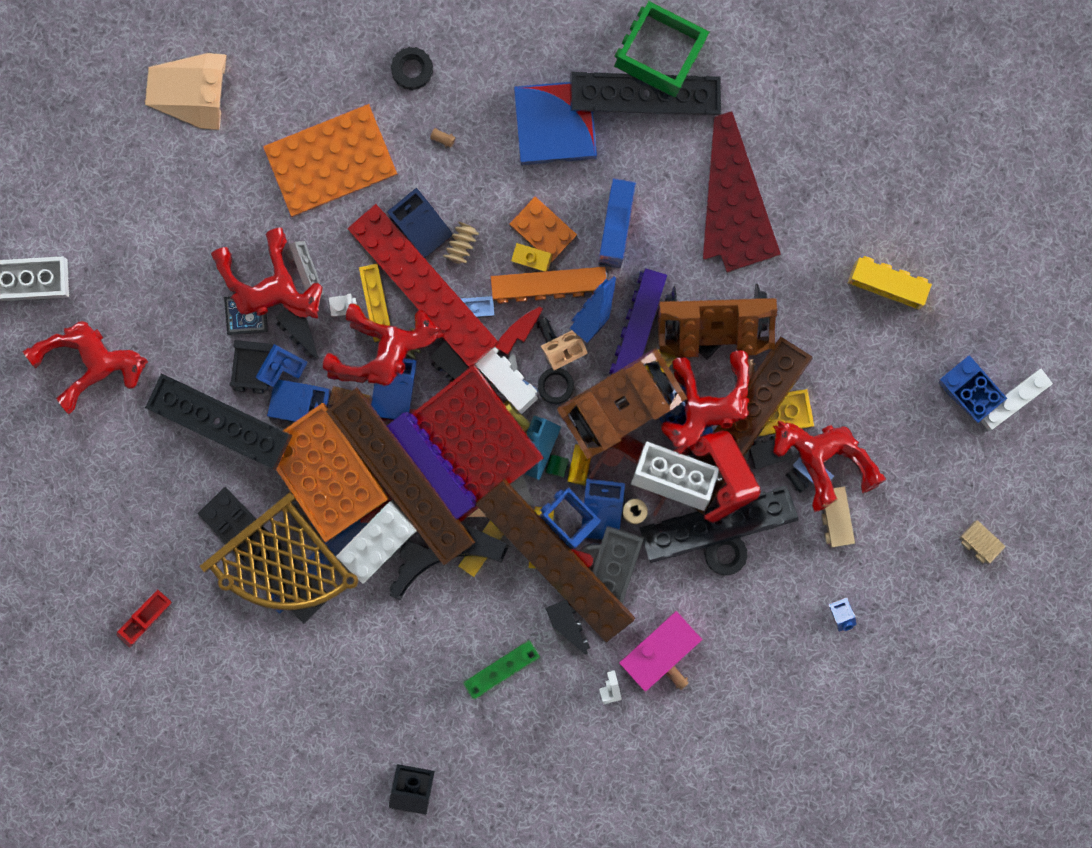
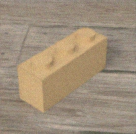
M845 486L833 488L838 500L825 508L824 514H821L822 523L827 526V533H825L826 544H830V548L855 544Z

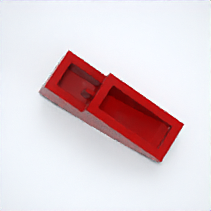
M538 307L519 318L501 336L498 341L499 344L495 347L508 356L517 340L523 343L526 341L543 308Z
M157 590L117 631L116 636L131 648L172 602L162 592Z

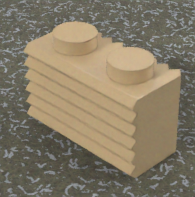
M978 520L974 521L959 537L963 540L961 544L967 550L972 549L976 552L975 557L983 564L985 562L987 564L991 563L1006 547Z

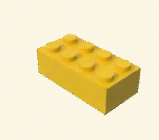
M867 256L859 257L856 260L848 280V284L918 310L925 305L932 286L926 278L920 276L914 278L910 276L909 272L901 269L898 272L886 263L879 265L874 263V259Z

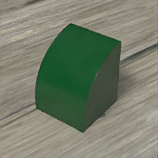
M550 455L545 473L564 478L569 459Z

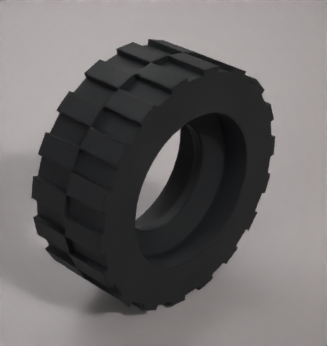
M418 47L403 48L400 52H397L391 64L394 81L399 86H402V88L409 90H418L426 86L433 75V64L428 53L426 54L423 49ZM408 60H416L421 64V73L415 78H409L403 73V65Z
M741 538L706 547L705 559L709 568L715 573L733 575L745 566L748 551L744 541ZM722 545H730L735 550V559L729 564L721 563L717 558V550Z

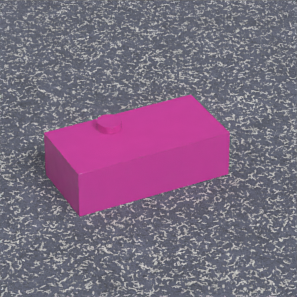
M675 611L626 655L619 664L646 692L703 639Z

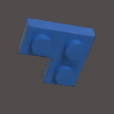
M274 344L256 378L274 387L283 371L299 379L308 362Z

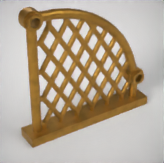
M290 492L199 566L205 573L209 570L213 572L218 578V586L222 590H230L253 604L277 610H297L313 607L338 596L347 588L353 589L358 585L357 576L349 573L294 507L292 502L296 499ZM281 511L283 512L284 523L273 519ZM288 512L302 527L301 529L289 525ZM270 521L272 533L262 530L261 527ZM276 525L285 528L286 538L277 535ZM290 530L299 533L300 542L291 540ZM258 531L260 543L250 540L249 537ZM304 531L316 544V548L304 544ZM264 535L273 538L274 547L265 545ZM278 540L287 542L288 552L278 548ZM244 541L247 542L248 553L237 549ZM291 544L301 547L302 557L292 554ZM252 545L261 548L262 557L253 555ZM305 549L315 552L316 561L306 558ZM266 550L275 552L276 562L266 558ZM319 550L333 565L332 567L320 563ZM232 551L235 552L236 563L225 559ZM279 554L289 557L290 567L280 564ZM240 555L249 557L250 567L241 565ZM253 559L263 562L264 572L254 569ZM293 559L303 562L304 571L294 568ZM220 561L223 562L224 573L216 565ZM307 563L316 566L317 576L308 573ZM267 564L277 567L278 577L268 574ZM228 565L237 567L238 577L228 573ZM281 568L290 571L291 581L282 578ZM321 568L330 571L331 580L322 578ZM241 569L251 572L252 582L242 579ZM335 569L343 577V582L340 585L336 584ZM295 573L304 576L305 586L296 583ZM255 574L265 577L266 586L256 583ZM350 577L354 579V583L351 585L347 583V579ZM269 578L278 581L279 591L270 588ZM309 578L318 580L319 590L310 588ZM225 579L229 580L228 586L223 585ZM234 581L239 582V587L234 584ZM323 582L333 585L334 589L327 593L324 592ZM283 583L292 586L293 595L284 593ZM243 584L252 586L253 595L244 591ZM257 588L266 591L267 600L258 597ZM297 588L306 590L307 600L298 597ZM311 592L321 596L311 599ZM271 593L279 595L281 602L272 601ZM285 598L294 600V602H285Z

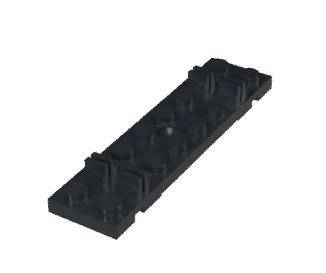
M571 72L570 107L571 111L721 115V77L687 75L677 96L673 97L629 74ZM666 75V76H668V77H670V78H672V79L675 80L678 75ZM644 90L649 91L650 95L648 97L644 96Z
M162 373L145 406L146 409L275 471L292 435ZM220 418V423L216 425L215 419Z
M787 485L772 489L771 492H761L757 499L718 520L722 522L720 526L705 518V515L721 507V505L707 508L704 514L696 511L663 520L660 524L654 525L653 523L639 527L641 536L644 537L643 542L650 563L677 557L688 552L799 521Z
M224 487L197 513L226 544L257 519L227 487ZM264 526L261 527L262 530L269 532ZM255 532L249 539L260 543L259 532ZM264 535L265 545L274 547L273 538ZM244 541L237 549L248 553L247 542ZM278 541V548L280 550L288 552L283 547V545ZM252 545L253 555L262 557L261 548ZM266 550L268 553L267 559L276 562L275 552ZM279 554L280 564L290 567L289 557ZM240 555V558L250 567L249 557ZM253 559L254 569L264 572L263 562ZM293 559L294 568L304 571L303 566L296 559ZM267 564L268 574L278 577L277 567ZM281 568L282 578L291 581L290 571ZM295 573L296 583L305 586L304 576ZM256 574L265 583V577ZM269 578L270 588L279 591L278 581ZM309 578L310 588L319 590L318 582L315 579ZM283 583L284 593L293 595L292 586ZM297 588L298 597L307 600L306 590ZM311 592V599L321 596ZM285 598V602H294V600ZM326 602L313 607L291 611L305 624Z

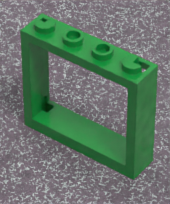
M648 1L646 7L642 6L637 14V17H639L638 21H633L629 29L632 31L631 34L625 35L622 41L623 48H618L614 56L617 58L614 67L676 97L709 35V31ZM647 16L696 40L675 80L626 55Z
M528 640L464 681L463 684L474 700L540 656L531 641ZM532 651L535 656L529 658L527 653ZM476 686L479 689L478 693H476L473 689Z

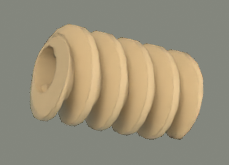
M458 221L462 227H455L459 234H452L456 241H449L453 248H446L450 255H443V257L460 264L467 263L463 256H470L466 249H473L469 242H476L472 235H479L475 228Z
M639 499L628 501L622 509L624 519L630 524L641 523L648 514L646 504ZM631 507H637V511H640L639 516H633V513L630 512Z

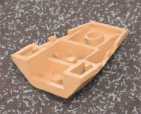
M206 53L149 67L145 105L198 128L219 130L223 74H225L226 55Z

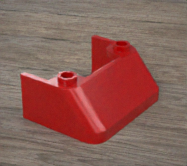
M721 430L700 436L695 444L686 447L684 452L681 453L685 456L691 453L697 456H705L711 453L727 483V486L722 488L717 495L721 507L705 515L706 520L715 523L757 499L760 495V486L736 441L729 432Z

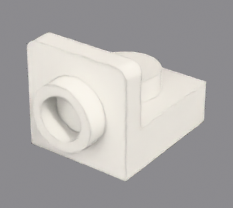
M351 294L329 298L331 317L344 316L349 304L354 303L357 305L356 298H352Z
M615 670L607 672L609 680L605 681L606 687L599 689L603 704L622 700Z

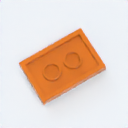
M536 196L509 224L535 249L552 253L551 263L577 236L570 227Z

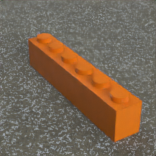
M594 267L491 276L493 301H497V304L508 303L510 299H516V302H526L527 298L534 297L535 301L546 300V296H554V299H563L565 295L573 294V297H584V293H592L593 295L596 288L606 279V268Z

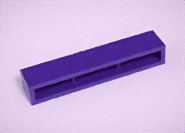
M645 268L644 273L640 272L637 281L640 287L638 291L634 290L631 300L635 302L634 307L628 310L626 319L629 320L627 327L623 326L620 337L624 339L622 345L617 346L614 355L618 356L616 364L612 363L609 374L612 375L643 355L667 278L666 274Z
M402 413L387 427L425 475L456 519L461 518L476 506L475 495L470 490L467 491L464 487L463 479L459 475L456 476L452 471L451 463L448 460H444L440 455L441 450L438 446L430 442L429 434L418 426L417 418L412 413Z

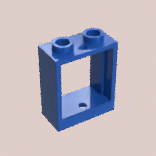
M567 488L563 491L560 489L553 496L555 500L551 504L546 503L540 509L542 513L539 516L572 550L587 537L601 520ZM563 499L587 521L571 539L548 516Z

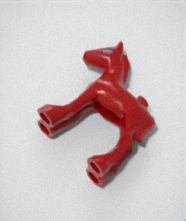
M275 228L265 234L268 241V251L273 263L274 275L265 278L254 287L239 282L233 276L231 271L233 259L228 247L216 249L211 253L227 287L231 292H235L230 298L236 303L237 310L241 314L257 313L258 316L268 313V308L282 304L298 317L307 318L310 316L318 319L317 312L319 311L318 306L323 287L319 283H313L303 294L297 292L293 279L285 268L282 259V251L287 242L283 228Z
M351 303L346 311V320L351 322V329L380 339L377 357L368 364L352 367L343 364L337 356L327 353L323 360L322 368L324 371H327V377L332 380L338 379L342 382L354 381L364 383L368 380V384L376 383L387 386L392 383L398 374L404 372L405 363L403 361L410 350L428 346L436 339L444 336V334L439 331L441 328L436 326L423 310H418L415 314V329L413 331H406L396 326H388L369 320L358 305Z
M79 321L72 327L64 328L65 335L55 334L22 351L32 366L37 368L42 363L45 354L55 348L69 347L78 349L82 362L88 369L81 378L72 383L56 398L68 415L75 410L77 399L81 392L98 381L104 380L113 371L121 370L125 387L134 389L145 364L148 363L147 359L141 357L140 354L133 350L108 351L101 341L104 337L99 330L96 329L94 331L84 321Z
M740 350L730 354L731 369L737 377L735 388L726 397L722 398L711 396L699 397L690 360L683 357L672 361L675 379L686 389V423L679 425L667 421L662 424L661 430L672 441L674 446L678 448L679 455L684 452L686 447H690L698 441L705 427L721 425L722 428H730L732 423L747 417V406L750 400L746 398L748 396V383L750 379L747 352Z
M778 421V426H773L776 431L774 443L775 456H784L794 446L798 450L801 461L812 478L816 491L812 503L814 512L821 511L838 500L824 467V462L835 454L850 459L858 467L862 475V493L873 490L879 484L886 481L885 476L880 473L878 466L870 459L866 450L858 447L859 442L853 437L848 427L833 428L830 425L822 429V434L811 436L793 423Z

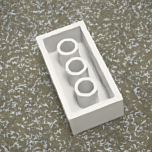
M64 256L0 260V301L69 297L68 262Z
M646 441L631 484L704 511L710 500L719 468L682 454L679 455L677 452Z
M392 500L336 557L364 584L417 530L396 502Z

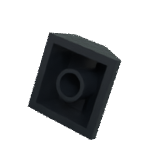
M397 764L388 808L427 815L435 771Z

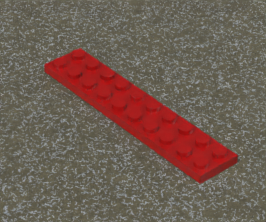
M377 204L372 206L347 228L417 309L423 310L431 321L441 328L439 331L444 334L442 337L469 368L499 344L498 340Z

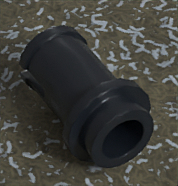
M547 317L536 322L538 325L537 329H540L546 343L557 338L550 325L551 321Z
M795 468L785 475L796 488L795 491L798 490L801 493L808 487V481H804Z

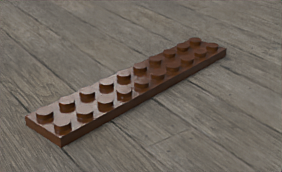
M780 337L775 344V349H771L748 383V396L746 398L750 400L747 406V417L732 423L730 428H722L721 425H718L714 432L721 430L729 432L736 441L742 455L745 456L813 357L783 337ZM711 453L695 457L698 461L718 468ZM720 470L705 510L692 507L701 514L705 513L726 483Z
M358 388L352 390L326 411L443 565H446L475 543Z
M505 479L476 502L475 505L606 643L634 622L635 617Z

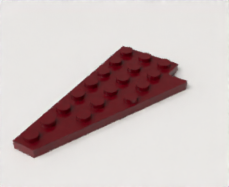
M733 111L714 117L703 260L721 255L726 273L781 255Z

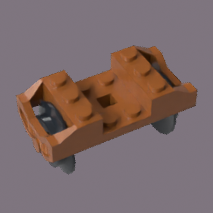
M756 283L754 299L677 301L676 287L673 286L671 294L665 295V302H659V352H666L679 358L698 357L699 345L736 344V351L742 350L747 352L748 355H757L768 349H775V322L778 310L776 298H767L766 291H760L759 285ZM665 322L666 333L672 334L674 339L665 340ZM762 331H767L768 336L760 337Z
M654 348L559 406L557 411L575 437L586 458L589 459L621 441V437L653 418L656 420L685 401L687 397L658 349ZM656 361L659 362L664 372H662ZM644 363L647 365L648 369L650 370V372H651V374L653 375L654 378L651 377V375H650V373L648 372V370L646 369ZM666 375L677 392V395L675 396L673 401H671L670 394H672L674 390L672 389L671 385L666 379ZM656 382L658 383L659 387L661 388L662 392L664 393L670 404H668L665 398L663 397L658 386L656 385ZM584 439L588 444L594 442L599 447L588 448Z

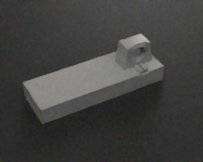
M305 241L289 244L290 249L285 252L289 262L295 261L305 291L313 283L320 284Z

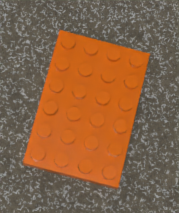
M369 104L263 146L291 217L398 175Z
M322 403L283 430L292 435L276 470L324 542H327L389 498L361 456L326 412L328 410L326 404Z

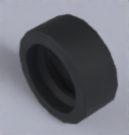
M550 368L541 374L538 381V391L546 402L561 404L571 397L574 391V381L568 371L562 368L556 370ZM552 375H560L567 382V390L560 397H552L545 390V382Z

